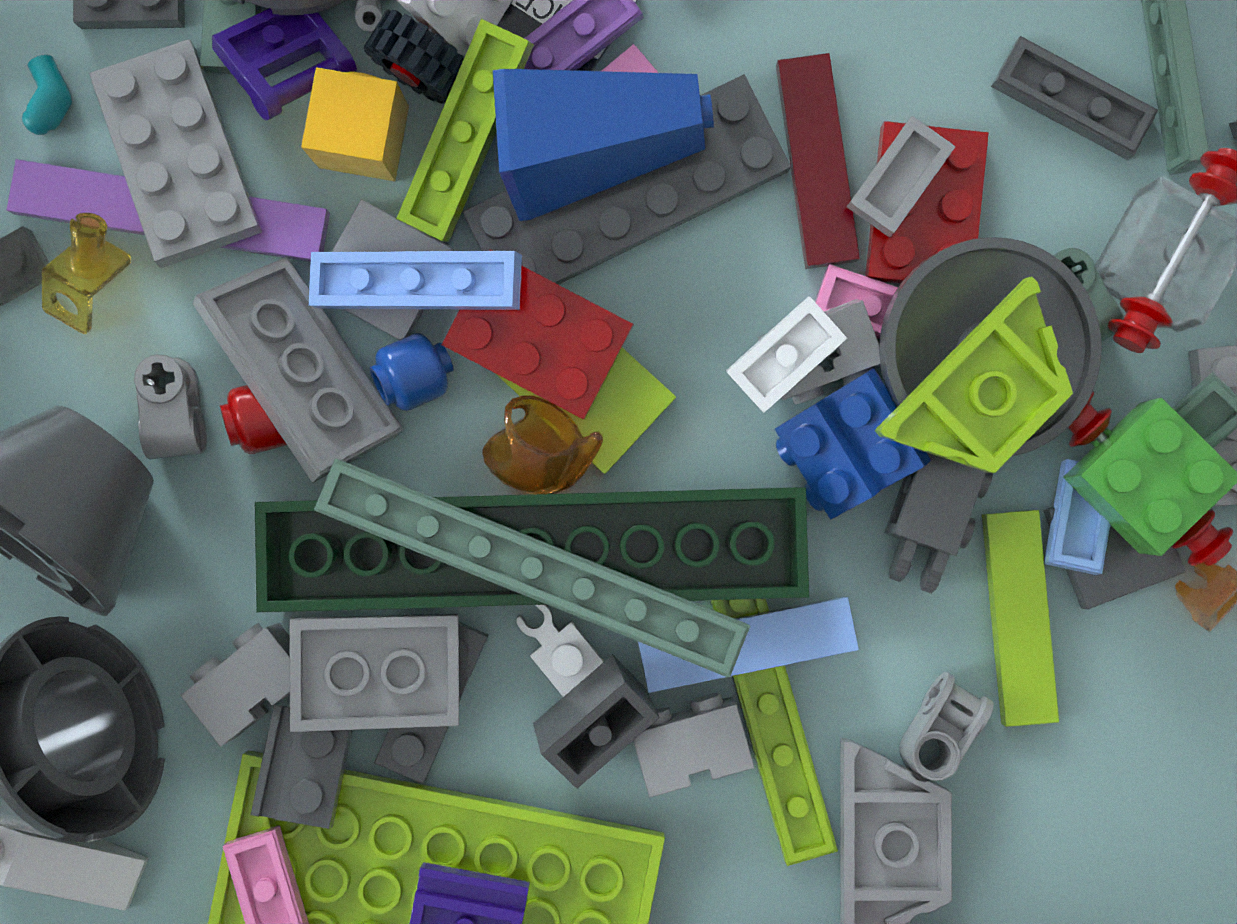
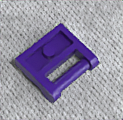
M271 8L212 35L213 51L250 96L256 111L266 121L280 115L283 106L312 91L316 67L340 72H357L356 63L352 55L318 12L304 15L273 14ZM318 51L326 59L272 87L265 80L266 77Z

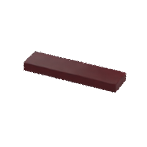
M830 53L778 60L776 72L805 269L825 267L829 264L839 265L857 262L860 256L853 211L847 208L851 201Z

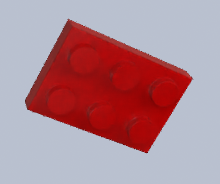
M884 121L880 127L877 163L906 123ZM927 126L956 147L891 237H888L870 224L866 277L881 282L901 284L913 269L933 254L952 245L978 238L989 132Z
M521 265L520 310H459L441 345L584 420L634 324Z

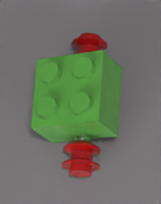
M1092 392L1087 404L1068 429L1073 433L1069 441L1070 447L1083 446L1090 442L1094 447L1063 478L1139 554L1162 556L1170 547L1176 549L1187 546L1192 551L1187 561L1190 566H1196L1201 563L1211 566L1220 561L1232 548L1229 539L1233 534V529L1231 527H1224L1217 530L1211 524L1216 514L1211 508L1237 484V471L1163 398L1139 403L1110 430L1107 427L1110 423L1112 409L1106 408L1097 411L1090 404L1094 396V392Z

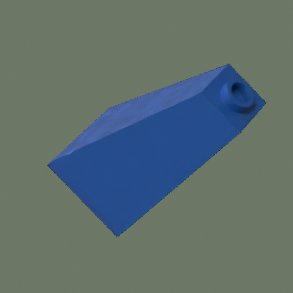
M532 69L493 70L499 173L519 221L534 219L705 150L704 129L714 127L711 94L700 95L698 74Z

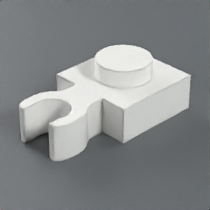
M536 605L544 614L543 624L539 627H532L520 615L517 618V625L524 634L534 637L540 642L541 646L530 657L564 697L600 666L604 659L573 621L559 630L554 624L553 613L548 605Z

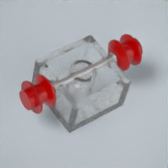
M1220 148L1218 151L1205 152L1201 156L1200 161L1206 172L1194 173L1189 178V184L1197 195L1160 176L1136 191L1095 264L1109 294L1120 300V307L1126 312L1123 320L1111 319L1108 322L1109 329L1115 333L1113 340L1121 347L1136 353H1143L1146 348L1158 349L1161 342L1154 335L1157 328H1170L1178 333L1203 325L1207 321L1237 267V218L1218 208L1223 205L1237 204L1236 150Z

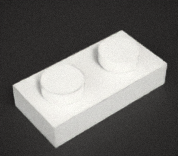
M808 296L731 365L726 372L764 413L840 346L847 337L816 302Z

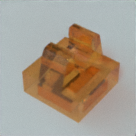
M1204 563L1194 566V572L1203 577L1207 582L1205 589L1190 588L1181 580L1175 585L1176 596L1191 613L1192 620L1209 633L1237 604V571L1229 565L1225 568L1215 564L1206 566Z

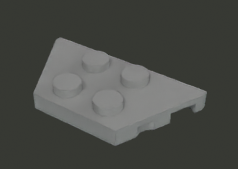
M840 738V924H908L915 915L923 912L930 913L952 902V793L947 788L848 738Z

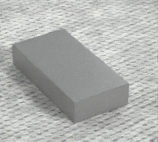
M911 116L849 202L847 208L888 237H891L956 146Z

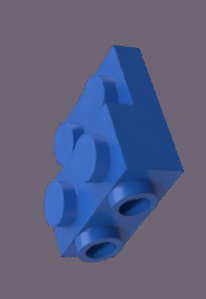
M874 368L774 429L779 436L776 441V448L781 459L789 466L797 465L807 481L804 485L806 487L807 501L815 510H825L830 520L874 497L882 489L918 471L932 461L927 452L882 438L874 431L897 408Z

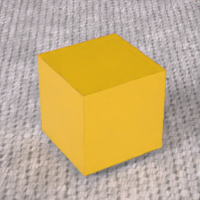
M316 67L301 148L318 168L396 181L409 105L397 81L380 79L361 72H340Z

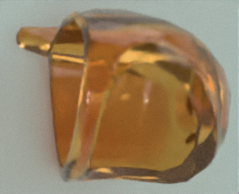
M523 395L512 398L505 406V429L494 434L485 443L482 455L490 473L504 485L529 494H557L571 488L585 474L603 443V436L599 431H594L590 435L583 437L572 418L555 404L540 397ZM517 408L524 409L525 416L513 423L511 419L512 410Z

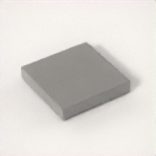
M361 199L332 252L454 251V249ZM424 309L343 310L400 340L410 336Z

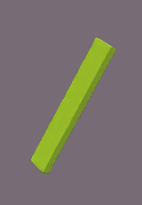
M766 599L710 600L714 611L732 618L769 612ZM785 665L732 676L785 864L790 866L837 852L838 849Z

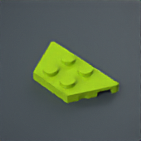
M1032 276L1023 279L874 431L882 438L987 473H996L1073 394L1066 369L1060 364L1057 357L1058 344L1052 325L1046 326L1036 294L1041 293L1038 282Z

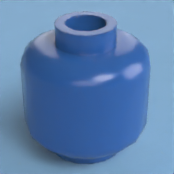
M415 333L384 346L377 351L376 365L370 367V373L379 395L387 406L394 403L401 410H412L446 393L448 389L447 374L452 372L454 368L446 348L441 345V342L433 345L426 336L421 333Z

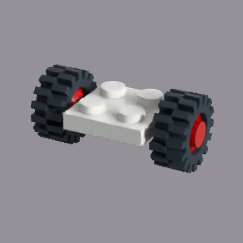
M397 0L419 24L405 13L402 15L397 10L392 9L390 11L387 9L363 49H365L364 52L368 56L372 57L371 60L375 64L382 66V70L387 74L395 76L398 82L404 86H410L419 95L422 93L427 99L436 100L438 103L443 104L448 98L480 20H486L497 26L512 0Z

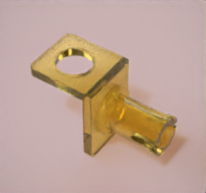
M80 213L75 216L76 220L73 218L70 220L71 245L42 268L43 311L82 334H87L92 329L93 296L131 263L130 254L105 240L107 223L102 217L94 213ZM56 293L67 296L75 304L78 314L67 311L58 301Z

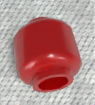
M247 385L236 387L229 391L227 404L219 406L231 446L239 444L241 449L247 454H256L287 446Z

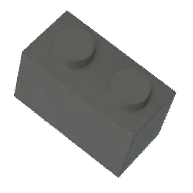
M612 654L537 719L533 726L541 755L578 789L660 717L647 689Z

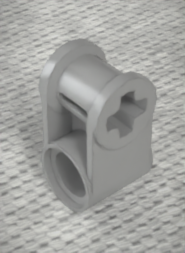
M155 354L146 357L139 363L134 377L139 410V438L144 455L151 460L204 453L207 445L206 426L201 412L198 378L194 368L182 359L171 358L167 355ZM168 372L174 373L175 382L166 384V388L159 386V378L167 376Z
M943 672L932 683L922 701L921 708L902 736L899 744L903 763L914 772L932 781L951 777L958 769L973 740L987 724L994 705L993 701L986 696L977 698L955 684L954 676L948 672ZM952 701L956 705L960 706L963 709V712L957 709L956 707L952 706L950 702ZM930 739H936L939 745L938 758L929 765H922L919 760L921 746Z

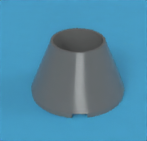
M55 406L0 431V554L8 560H11L12 557L38 574L36 577L38 581L66 599L97 615L107 616L115 607L152 490L154 479L151 473L127 447L110 433L85 416L64 406Z
M48 617L17 629L0 643V826L69 842L96 841L115 835L132 825L145 812L157 792L165 763V758H158L157 730L165 727L158 697L147 673L134 654L114 635L96 624L87 628L80 624L69 622V617Z

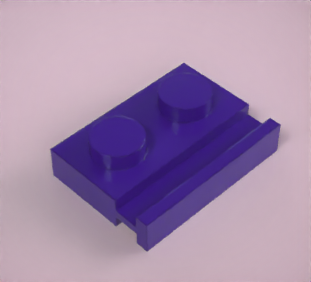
M423 862L419 870V880L409 924H522L530 882Z

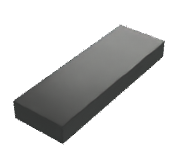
M1022 36L1015 41L991 85L992 88L1126 160L1135 155L1158 112V109Z

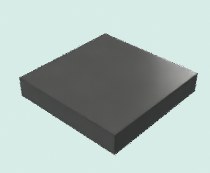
M1053 507L1043 510L1049 527L1054 516L1055 508ZM1111 525L1102 574L1093 575L1066 569L1082 609L1096 607L1186 572L1177 548L1173 549L1170 547L1162 556L1139 554Z

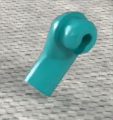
M51 55L37 56L27 64L38 88L28 102L25 112L22 114V122L26 129L35 135H45L50 130L56 129L72 104L71 93Z

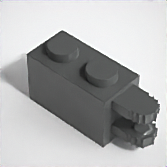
M927 453L932 461L903 479L884 533L900 538L888 573L889 578L901 582L908 574L917 545L931 550L921 573L920 590L932 594L937 589V586H939L949 555L957 556L959 547L964 549L970 542L975 528V519L970 516L977 497L981 499L987 493L993 473H987Z

